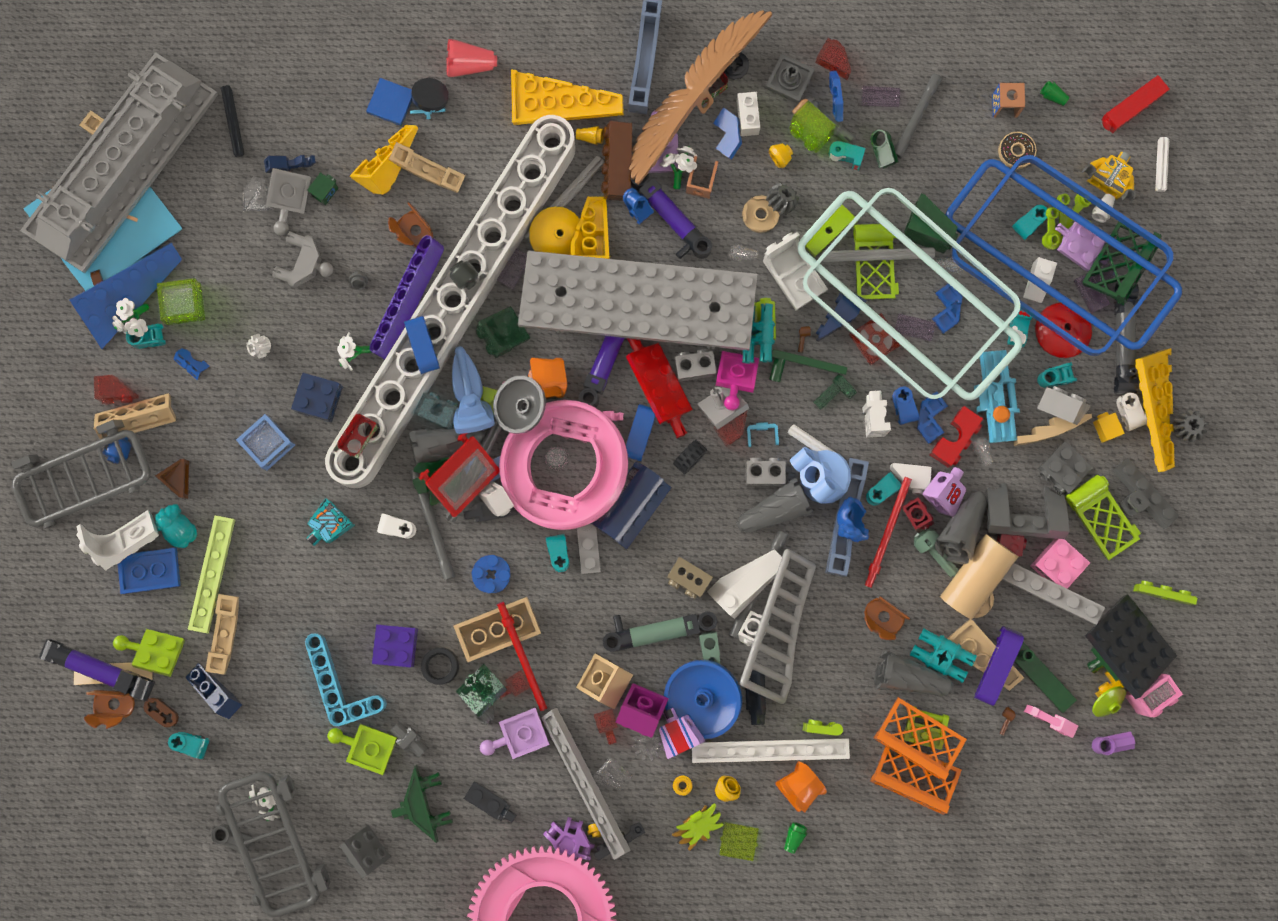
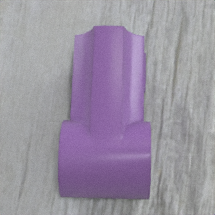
M1130 731L1097 737L1092 742L1093 751L1102 755H1110L1115 752L1135 748V739ZM1102 741L1106 742V749L1104 751L1101 749Z

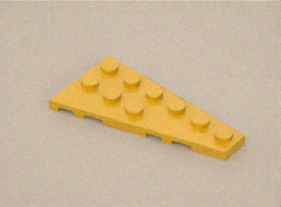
M511 69L512 123L514 125L532 124L537 119L546 115L560 116L565 120L624 115L622 94L590 89L587 86H577L569 82L548 77H538L530 73L525 74Z
M1171 348L1135 359V367L1140 380L1139 387L1144 400L1143 407L1146 410L1147 426L1150 430L1151 446L1154 450V461L1158 472L1167 471L1175 467L1174 443L1170 441L1171 432L1174 431L1173 424H1170V414H1173L1172 383L1169 381L1172 365H1168V355H1172Z

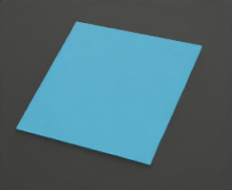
M151 187L148 188L129 214L136 217L138 221L135 222L126 218L86 273L81 272L62 259L84 290L94 286L90 272L100 269L101 276L105 280L139 261L182 230V227ZM36 199L23 209L31 217L42 201Z

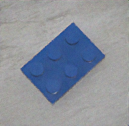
M177 548L133 553L118 563L120 594L180 587Z

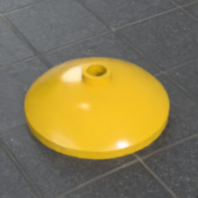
M549 207L542 210L535 216L529 229V240L533 250L536 252L571 255V240L574 237L580 218L574 212L564 207ZM557 230L562 231L561 237L556 234Z

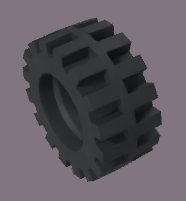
M695 439L680 453L673 462V465L685 475L699 462L708 449Z

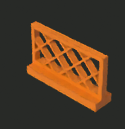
M899 697L873 738L940 780H946L949 770L967 740ZM899 704L906 707L908 716L898 718L896 709ZM921 716L924 719L925 726L915 729L912 717ZM909 718L912 730L902 732L899 720ZM896 721L899 733L890 734L885 731L888 723ZM929 727H939L942 737L932 739ZM926 728L929 740L919 742L916 731ZM913 732L916 743L906 744L903 734ZM955 737L960 742L956 748L949 750L946 738ZM943 739L946 750L936 753L933 741ZM930 742L933 754L924 755L921 752L920 744ZM947 753L949 762L946 767L939 764L937 755Z
M885 746L870 782L937 813L947 814L950 800L962 770L952 766L950 770L956 772L953 780L947 783L946 780H942L943 784L934 787L929 777L932 774H928L923 769L925 776L916 779L911 768L917 765L910 766L908 760L904 757L907 768L898 771L893 760L902 756L898 755L892 758L889 748ZM938 759L939 764L946 767L947 763ZM890 761L894 773L888 775L881 772L883 764ZM908 770L913 781L903 782L899 773ZM926 778L930 789L926 791L920 790L917 781ZM945 787L947 792L945 801L938 798L935 789Z

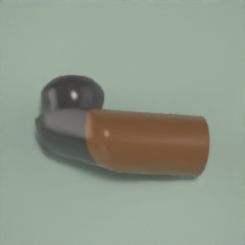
M813 97L803 99L792 112L799 117L807 108L815 111L819 107V102Z

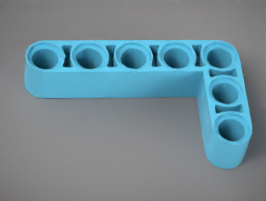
M316 633L308 635L305 645L330 723L333 726H342L384 711L387 702L380 695L371 696L346 705L325 637ZM315 637H318L320 640V645L317 648L312 645V640ZM321 655L326 659L324 666L318 664V658ZM326 674H329L332 678L329 685H326L323 681ZM331 693H335L338 697L335 704L329 700ZM374 699H379L381 702V707L378 710L372 706ZM356 705H359L362 708V714L360 716H357L354 713V707ZM338 711L344 716L342 722H337L335 719V714Z

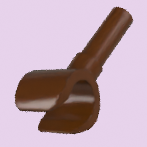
M809 326L799 329L800 342L798 352L800 353L803 352L805 337L811 336Z
M1006 707L1002 713L1006 720L999 734L1003 736L1008 725L1016 716L1015 712L1009 707Z

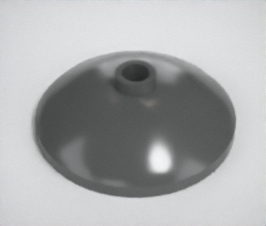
M527 376L512 377L500 386L495 395L493 403L495 419L501 428L510 433H526L537 426L542 419L546 407V398L541 385L536 380Z

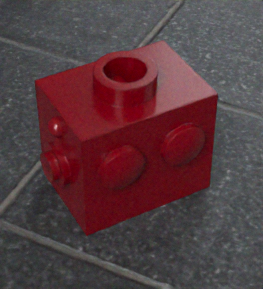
M919 497L910 500L908 504L902 507L918 534L928 530L930 526L935 524L932 514L926 510V504L923 501L921 502Z
M997 534V542L1017 556L1022 557L1023 550H1025L1027 539L1024 536Z

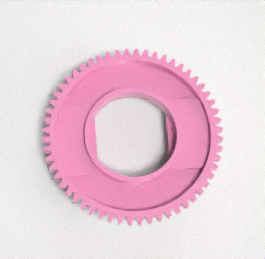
M533 846L531 852L526 847L524 848V854L517 850L516 857L510 853L508 855L509 860L504 857L501 859L502 865L496 862L494 864L496 870L492 868L488 870L491 876L487 874L483 876L486 882L480 881L478 883L481 889L476 888L474 891L478 896H472L471 898L476 904H470L469 909L474 912H470L467 917L473 919L471 921H508L527 889L537 886H548L561 891L571 900L576 909L578 921H617L611 918L616 915V911L610 910L615 907V903L609 902L613 896L606 895L609 887H603L606 882L605 879L598 880L601 876L600 873L594 875L595 867L589 869L588 861L584 864L581 863V856L576 860L574 852L568 856L567 849L560 853V847H557L554 852L552 851V846H549L547 851H545L544 846H541L539 851Z

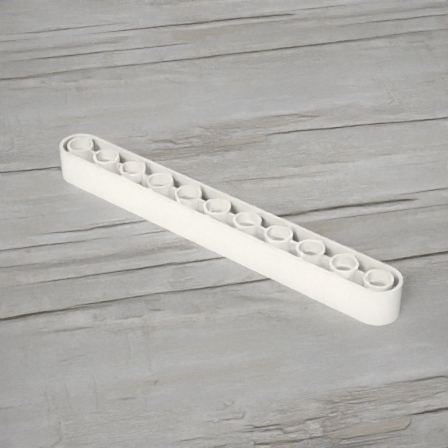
M546 115L533 123L411 319L423 316L428 329L431 327H439L441 329L440 336L435 340H431L440 369L421 374L419 370L416 372H408L406 370L408 361L415 359L405 327L326 454V469L335 481L349 488H361L372 482L522 242L524 235L530 229L531 222L540 213L575 155L574 132L569 122L564 118L556 115ZM550 138H556L560 141V144L554 148H548L544 145ZM531 169H536L541 173L538 178L533 180L527 179L525 174ZM511 200H516L521 203V206L516 211H508L505 208L506 204ZM490 232L501 234L500 240L496 243L487 242L486 236ZM461 260L481 265V270L476 279L477 284L470 290L467 288L459 289L450 278V269ZM458 295L461 297V302L457 307H448L446 305L448 297ZM392 391L400 392V400L397 404L388 405L386 403L388 393ZM356 414H361L379 424L380 432L376 437L370 439L359 456L358 468L348 471L345 463L351 455L339 449L337 442ZM362 423L358 427V432L361 436H366V428L370 424ZM356 439L349 441L348 450L352 453H357L361 448L360 441Z

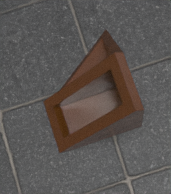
M180 459L155 475L157 479L178 497L188 499V460Z

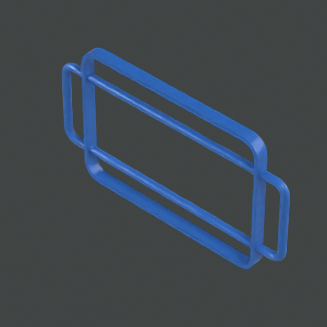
M1033 155L1020 157L1012 168L996 159L985 161L945 213L958 227L956 231L961 234L956 240L958 244L966 237L1111 337L1102 349L1093 350L1020 300L1021 310L1090 356L1103 354L1114 340L1131 350L1142 348L1182 295L1181 284L1165 273L1173 261V251L1165 242ZM1023 163L1036 165L1161 249L1167 257L1164 268L1162 270L1015 172V170ZM989 167L997 168L1006 174L965 228L953 219L954 212ZM1009 178H1012L1157 276L1116 331L970 231ZM952 248L953 261L959 267L1014 304L1009 295L985 275L961 260L957 255L956 249ZM1161 279L1173 287L1174 294L1140 340L1132 342L1121 335L1120 332Z

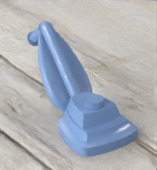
M459 346L455 349L456 354L452 365V386L455 397L460 402V406L454 414V428L457 434H463L490 428L495 425V418L491 406L487 402L480 400L483 394V385L478 370L465 349Z

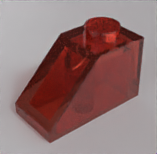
M828 38L820 50L815 63L829 71H837L840 77L848 80L851 68L845 47L839 41Z

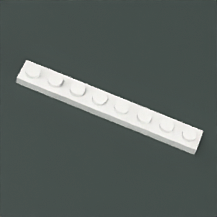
M848 738L703 742L692 748V763L850 759Z

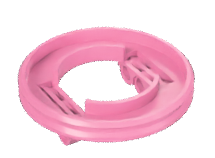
M573 400L546 403L542 419L532 430L522 434L509 432L500 456L501 484L512 501L513 507L529 521L555 530L580 528L602 517L619 498L628 473L627 448L616 425L595 407ZM551 434L567 439L573 438L584 443L590 442L594 447L597 460L594 477L590 484L582 492L575 495L574 498L540 490L533 482L531 476L533 453L540 442Z

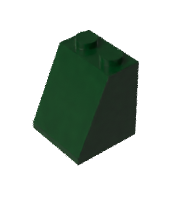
M921 193L914 206L956 241L958 237L956 230L958 227L926 195ZM911 212L903 234L914 243L927 248H934L935 251L943 254L947 249L950 250L952 248L947 241L915 213Z

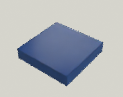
M380 78L366 112L402 126L412 102V90Z

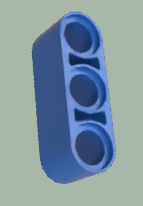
M420 316L404 321L420 373L424 374L440 369L424 317Z
M639 404L626 443L628 458L640 462L642 461V456L654 423L655 414L651 407Z

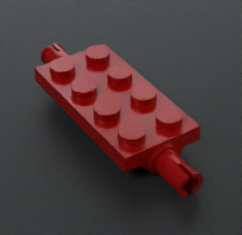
M626 338L633 350L626 358L659 424L664 422L670 424L677 439L685 436L688 433L680 418L693 409L660 344L656 343L643 347L640 339Z

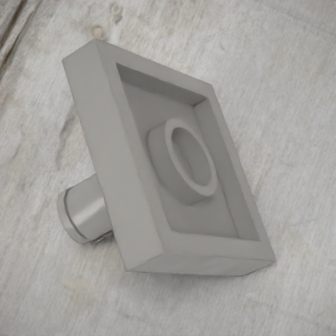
M715 387L716 392L712 389L710 391L711 395L697 404L717 430L749 409L748 404L738 393L739 407L735 410H728L725 407L724 400L729 396L730 388Z

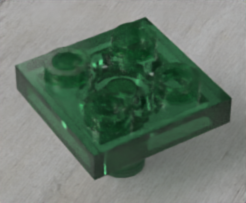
M483 664L473 675L468 676L469 679H465V683L456 692L470 709L480 717L508 689Z

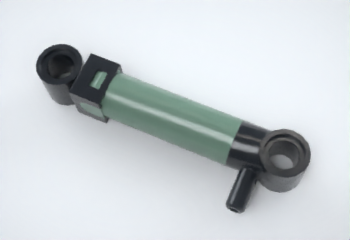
M704 612L698 618L696 614L624 630L621 615H615L613 620L616 631L604 636L603 646L607 651L616 652L698 634L700 629L711 631L717 625V617L712 612ZM704 616L712 618L713 623L710 627H705L702 624ZM612 636L618 640V644L614 648H610L607 645V639Z

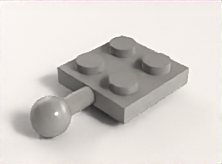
M272 168L266 206L281 209L279 221L274 224V232L277 235L283 236L289 231V226L286 223L288 211L304 214L308 195L307 189L311 180L310 176Z

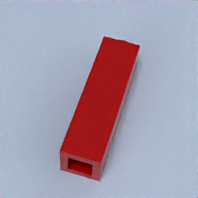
M1157 75L1107 112L1101 119L1103 127L1108 131L1110 130L1113 134L1163 97L1170 88Z

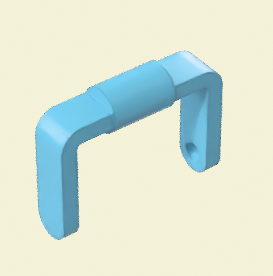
M768 422L748 426V447H751L750 430H768V428H774L776 445H779L778 426L776 424H768Z

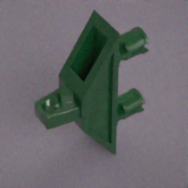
M415 765L404 801L400 802L401 807L391 810L392 817L396 818L403 815L404 820L409 819L437 843L439 841L436 833L437 827L452 824L453 819L443 820V818L451 814L450 811L433 816L428 805L425 791L428 788L442 785V780L432 781L439 777L440 773L437 772L422 778L418 765Z

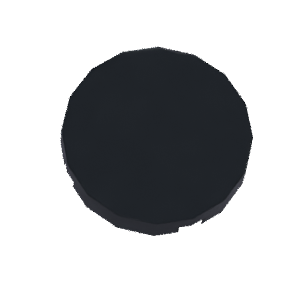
M433 78L420 79L412 87L411 97L414 105L425 112H430V110L440 111L448 102L449 92L446 86L439 80Z

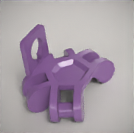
M568 817L564 830L553 821L549 831L543 833L552 843L555 851L557 847H560V853L567 849L568 856L574 852L576 860L580 856L585 860L591 859L590 852L595 844L589 842L582 828L583 821L579 820V822H576ZM568 829H574L576 830V833H568ZM558 832V833H560L561 835H560V836L557 838V840H556V839L554 838V836H555L556 833ZM580 845L584 846L582 852H578Z

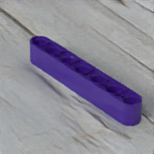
M429 235L424 236L420 240L371 341L370 351L384 360L405 328L404 321L410 320L443 254L444 246Z

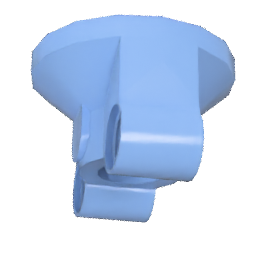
M804 447L790 459L792 466L800 472L801 486L804 493L812 501L820 504L834 503L847 492L851 481L850 468L847 461L839 453L830 450L814 451ZM817 469H819L820 477L818 481L815 482V473Z

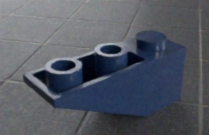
M841 292L835 301L838 305L835 309H832L848 324L854 321L861 311ZM858 296L864 303L867 301L862 297ZM829 313L825 317L828 319L825 326L821 324L816 332L819 335L816 339L818 342L844 327Z
M198 663L185 678L216 714L230 719L242 704L211 673L205 672L206 669Z

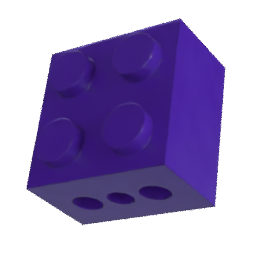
M376 625L372 664L414 667L418 628Z

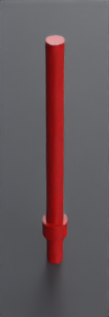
M904 477L874 561L870 563L869 574L865 582V586L870 588L873 586L876 575L880 573V564L911 484V478Z
M501 602L497 604L502 616L501 622L509 633L540 711H544L547 709V706L513 625L515 623L512 615H509L505 603Z

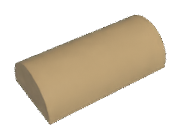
M985 534L976 546L972 560L969 559V563L963 564L941 594V599L956 611L972 620L1019 556L988 534Z
M528 597L506 605L509 615H512L515 623L513 625L520 642L541 634ZM498 608L454 625L467 662L513 645L506 627L501 622L502 616Z

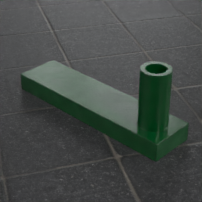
M773 349L772 358H774L769 380L780 383L785 361L846 375L848 367Z
M1023 642L1014 662L1061 713H1064L1077 699Z

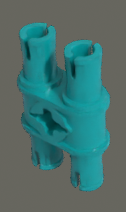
M761 304V321L755 322L756 306L754 305L749 351L743 350L742 363H755L754 346L760 345V362H772V345L775 343V323L772 321L773 304Z
M923 628L918 639L934 646V651L930 653L914 645L909 656L924 662L927 668L930 667L942 673V675H949L963 683L968 672L953 665L952 661L957 658L972 667L977 655L961 648L960 643L956 644L945 638L944 635L938 636ZM947 650L946 656L940 660V654L942 655Z

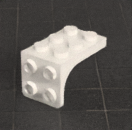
M791 232L782 238L783 241L779 244L775 242L766 248L767 251L763 262L796 311L813 300L803 287V278L812 266L798 253L799 233L792 234ZM814 270L807 279V285L819 297L828 288L816 270Z
M149 510L115 532L107 535H95L86 530L82 524L77 526V537L81 543L79 544L80 549L83 553H88L92 561L97 566L100 565L105 571L159 536L153 515Z

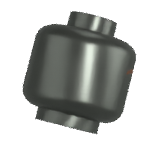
M461 260L450 269V278L459 289L467 288L470 290L477 284L478 272L469 261L463 262Z

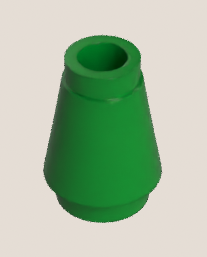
M1048 81L1040 92L1043 98L1062 106L1069 100V96L1055 82Z
M793 822L789 826L784 847L786 851L795 854L807 835V827L797 822Z

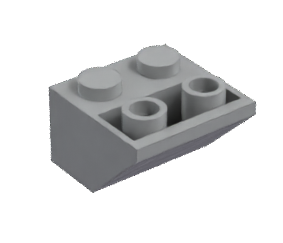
M1054 386L1053 389L1046 388L1037 409L1078 425L1089 410L1090 405L1086 404V399L1073 393L1071 396H1068L1069 392Z

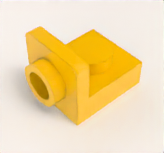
M1108 671L1105 672V675L1111 683L1105 682L1098 687L1099 691L1095 693L1098 698L1113 687H1123L1121 681H1115Z

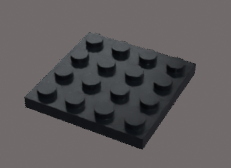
M1128 594L1124 595L1098 621L1097 625H1094L1085 635L1135 699L1140 698L1177 657L1173 649Z

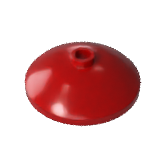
M1061 302L1048 306L1040 313L1086 346L1089 345L1092 337L1091 323ZM1036 321L1035 334L1037 341L1048 354L1058 358H1071L1082 352L1048 327ZM1065 325L1070 327L1069 331L1064 328Z

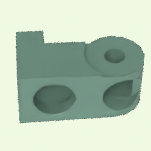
M717 632L698 634L703 660H710L720 664Z

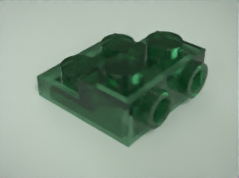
M511 306L480 320L476 326L478 338L484 339L487 344L485 346L486 351L489 355H494L495 359L530 339L526 329L518 326L519 318Z

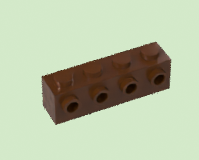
M610 121L603 129L605 145L603 146L602 155L605 156V163L602 165L604 181L602 182L601 192L604 193V199L623 201L624 193L631 189V171L629 167L631 165L632 123Z

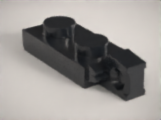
M484 502L472 505L473 510L463 511L465 520L475 518V522H486L518 515V511L512 507L508 514L496 516Z
M752 670L749 681L765 688V675ZM745 688L746 710H749L751 715V725H765L766 697Z
M475 781L463 798L496 820L502 821L505 818L512 823L517 816L509 810L511 805L507 801Z
M637 822L630 826L627 834L621 833L628 844L646 832L642 824ZM605 842L597 846L596 849L598 851L594 853L597 860H601L611 854Z

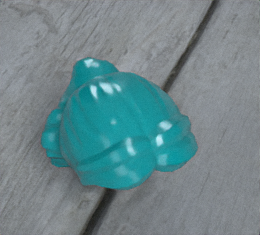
M168 505L166 508H161L159 513L156 514L155 525L157 531H161L163 537L170 545L186 548L189 543L196 539L197 529L187 517L181 514L179 505Z

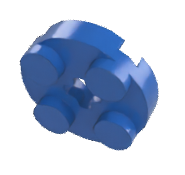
M488 555L480 558L475 563L472 569V580L480 591L489 594L499 593L509 584L511 577L510 567L501 557ZM489 569L491 571L496 570L495 579H487L486 576Z

